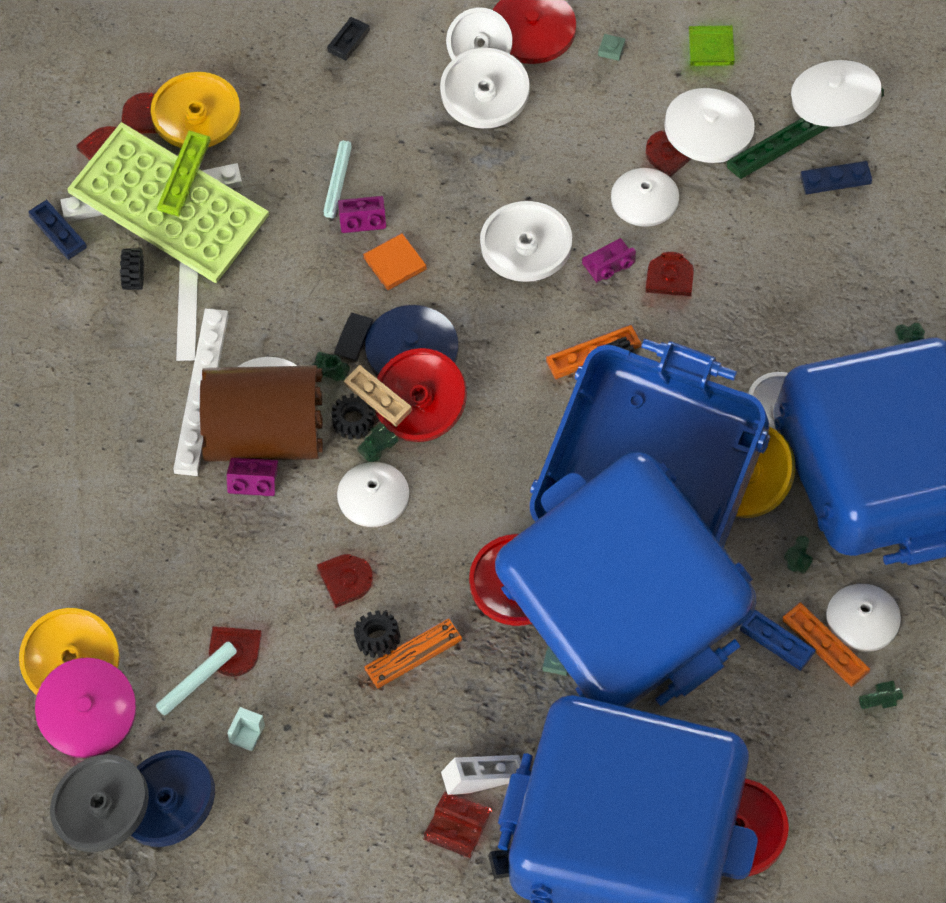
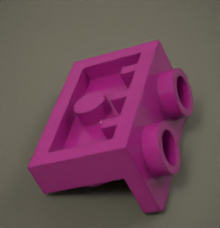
M383 196L338 200L342 233L386 229Z
M620 238L583 257L582 264L597 283L603 279H609L614 273L622 269L630 268L635 263L636 250L633 247L629 249Z
M231 458L227 470V492L229 494L274 496L278 460Z

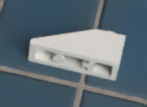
M519 755L454 758L441 772L448 795L470 794L509 784L511 774L516 773V769L520 768L521 759Z

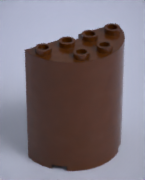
M317 365L203 368L202 380L200 381V433L203 436L202 452L204 461H230L231 458L262 460L319 459V453L323 452V439L318 438V429H323V417L321 410H318V406H322L323 403L322 391L318 387V383L322 382V368H318Z

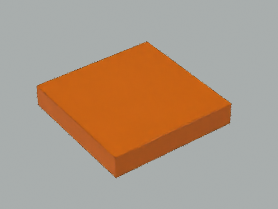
M403 234L363 254L364 260L387 290L427 270L426 264Z

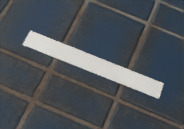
M180 262L176 361L195 360L198 272Z

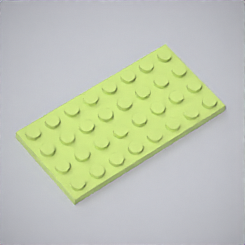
M121 122L68 187V193L214 283H217L268 218L269 211L200 169L197 172L180 216L158 211L157 205L178 156Z

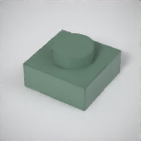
M604 34L598 50V56L620 61L625 46V38Z
M548 646L543 663V671L567 676L568 672Z

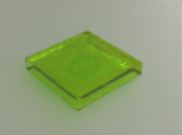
M733 25L689 26L690 66L734 65Z

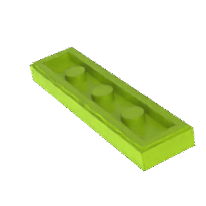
M188 131L157 205L158 211L180 216L211 141L210 136Z

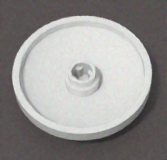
M493 48L473 49L457 56L445 68L440 82L441 99L448 113L457 121L475 128H494L510 122L522 112L529 97V78L523 65L512 55Z
M847 60L828 61L812 66L799 75L791 90L792 104L796 113L810 123L828 127L849 125L866 118L879 105L882 93L879 77L872 69L861 63Z
M698 88L686 91L671 102L666 112L664 126L669 141L678 151L692 159L708 163L725 162L747 150L751 144L754 134L753 116L741 100L725 91L711 88Z
M514 202L496 210L484 223L480 235L481 252L488 266L497 274L514 281H537L553 275L567 262L572 250V232L567 220L556 209L539 202Z

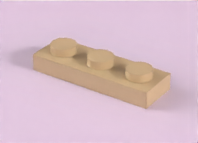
M361 365L344 380L346 387L396 427L412 411V407Z

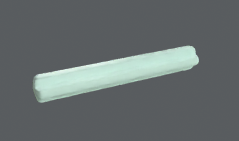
M342 140L339 143L323 211L324 216L327 218H334L337 213L338 200H340L352 148L349 141Z
M229 641L221 646L156 704L158 711L164 716L167 715L237 652L236 648Z

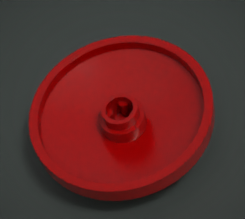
M500 0L493 8V11L501 15L510 27L512 33L510 55L515 57L520 63L540 64L554 60L564 54L574 41L576 18L571 6L565 0Z
M417 348L402 352L392 358L382 368L377 377L380 382L412 407V411L397 427L375 410L383 426L393 435L403 440L425 442L436 439L453 428L464 411L467 388L463 374L449 357L436 350Z
M510 534L489 542L475 556L469 574L470 591L476 605L491 619L512 626L530 625L532 623L516 601L509 600L502 591L501 587L504 585L499 580L495 571V560L498 552L504 545L519 535Z
M746 779L735 825L751 829L757 836L756 852L751 872L748 875L753 876L768 869L781 856L788 838L789 823L785 808L779 798L761 783Z

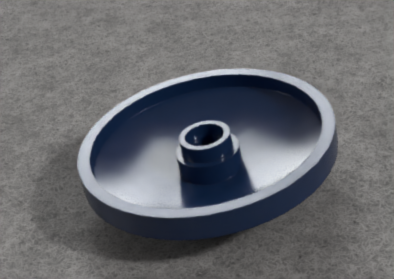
M420 305L400 306L385 312L372 324L365 341L366 358L371 370L377 377L382 368L392 358L411 349L426 348L436 350L449 357L454 363H456L459 351L458 336L452 323L440 312Z
M181 750L160 752L140 763L137 768L146 780L149 799L144 818L131 836L139 843L151 847H166L185 840L199 829L212 809L215 798V783L210 770L197 756Z

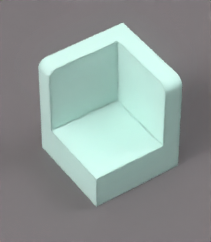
M240 707L227 733L229 742L252 751L265 727L263 715Z

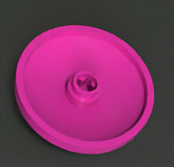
M95 658L73 659L55 668L42 682L35 702L36 721L45 739L58 751L77 758H91L104 755L119 746L130 733L136 716L135 694L126 676L112 664Z

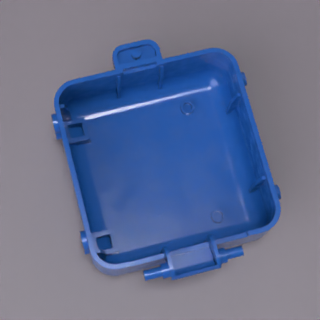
M926 338L793 368L786 375L773 409L774 425L776 430L780 431L792 448L795 457V468L818 518V527L820 531L824 532L831 547L844 555L856 556L870 553L873 549L899 544L900 549L897 553L883 556L885 565L900 562L911 566L945 558L946 341L941 338Z
M644 339L642 348L655 352L657 356L662 357L660 363L613 345H603L595 348L588 354L583 366H579L576 371L575 380L577 382L539 479H535L531 486L530 513L533 520L536 522L547 513L541 504L543 493L567 474H579L588 482L621 456L630 452H642L650 455L659 464L664 462L678 479L674 482L724 548L760 453L764 454L768 448L770 435H768L769 420L761 402L750 394L709 381L711 375L714 377L719 375L734 381L737 371L723 367L722 363L717 362L714 356L669 341L668 344L664 342L659 344Z
M630 452L621 456L588 482L576 473L564 476L547 489L541 497V504L547 513L504 545L498 552L495 560L496 574L504 585L501 587L502 591L509 600L516 601L578 685L575 690L579 696L631 708L668 678L673 682L668 685L666 691L655 698L660 706L664 705L674 696L677 698L681 694L684 696L688 695L724 668L723 663L728 660V656L740 648L741 645L734 639L722 649L719 647L714 651L711 646L748 620L755 610L757 601L755 590L749 583L753 580L742 564L739 562L737 564L734 563L675 485L674 482L678 479L664 462L659 464L650 455L642 452Z
M575 695L561 697L551 705L546 716L532 771L530 772L529 770L533 756L525 753L523 754L520 768L516 769V773L510 776L498 823L501 825L500 831L502 832L498 848L508 850L511 835H514L509 851V880L513 890L519 896L530 900L531 903H717L723 876L740 880L750 874L758 839L755 832L751 829L735 825L749 761L748 748L742 738L730 731Z

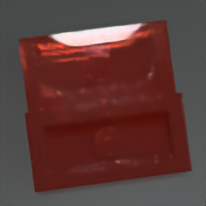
M445 791L435 808L434 816L424 833L423 840L471 858L492 809L456 795H448Z

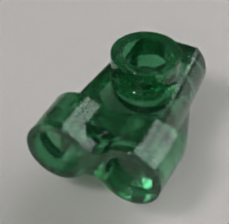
M913 323L911 326L900 324L895 328L898 339L903 340L904 343L925 339V331L920 323Z
M321 351L317 353L315 362L312 364L322 368V377L332 378L335 381H344L350 370V366L343 363L338 355H330Z
M381 422L371 429L372 433L357 448L358 452L370 462L379 460L384 449L387 447L392 448L399 441L397 436L389 431Z
M804 535L798 536L795 545L790 547L784 555L789 570L799 571L804 574L812 564L814 558L806 553L807 548H809L808 537Z
M894 681L884 682L875 685L876 693L859 696V704L862 709L880 706L881 704L883 709L898 706L897 700L903 699V693L901 688L896 689Z

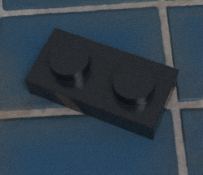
M350 17L327 46L328 52L347 61L370 31L369 25Z

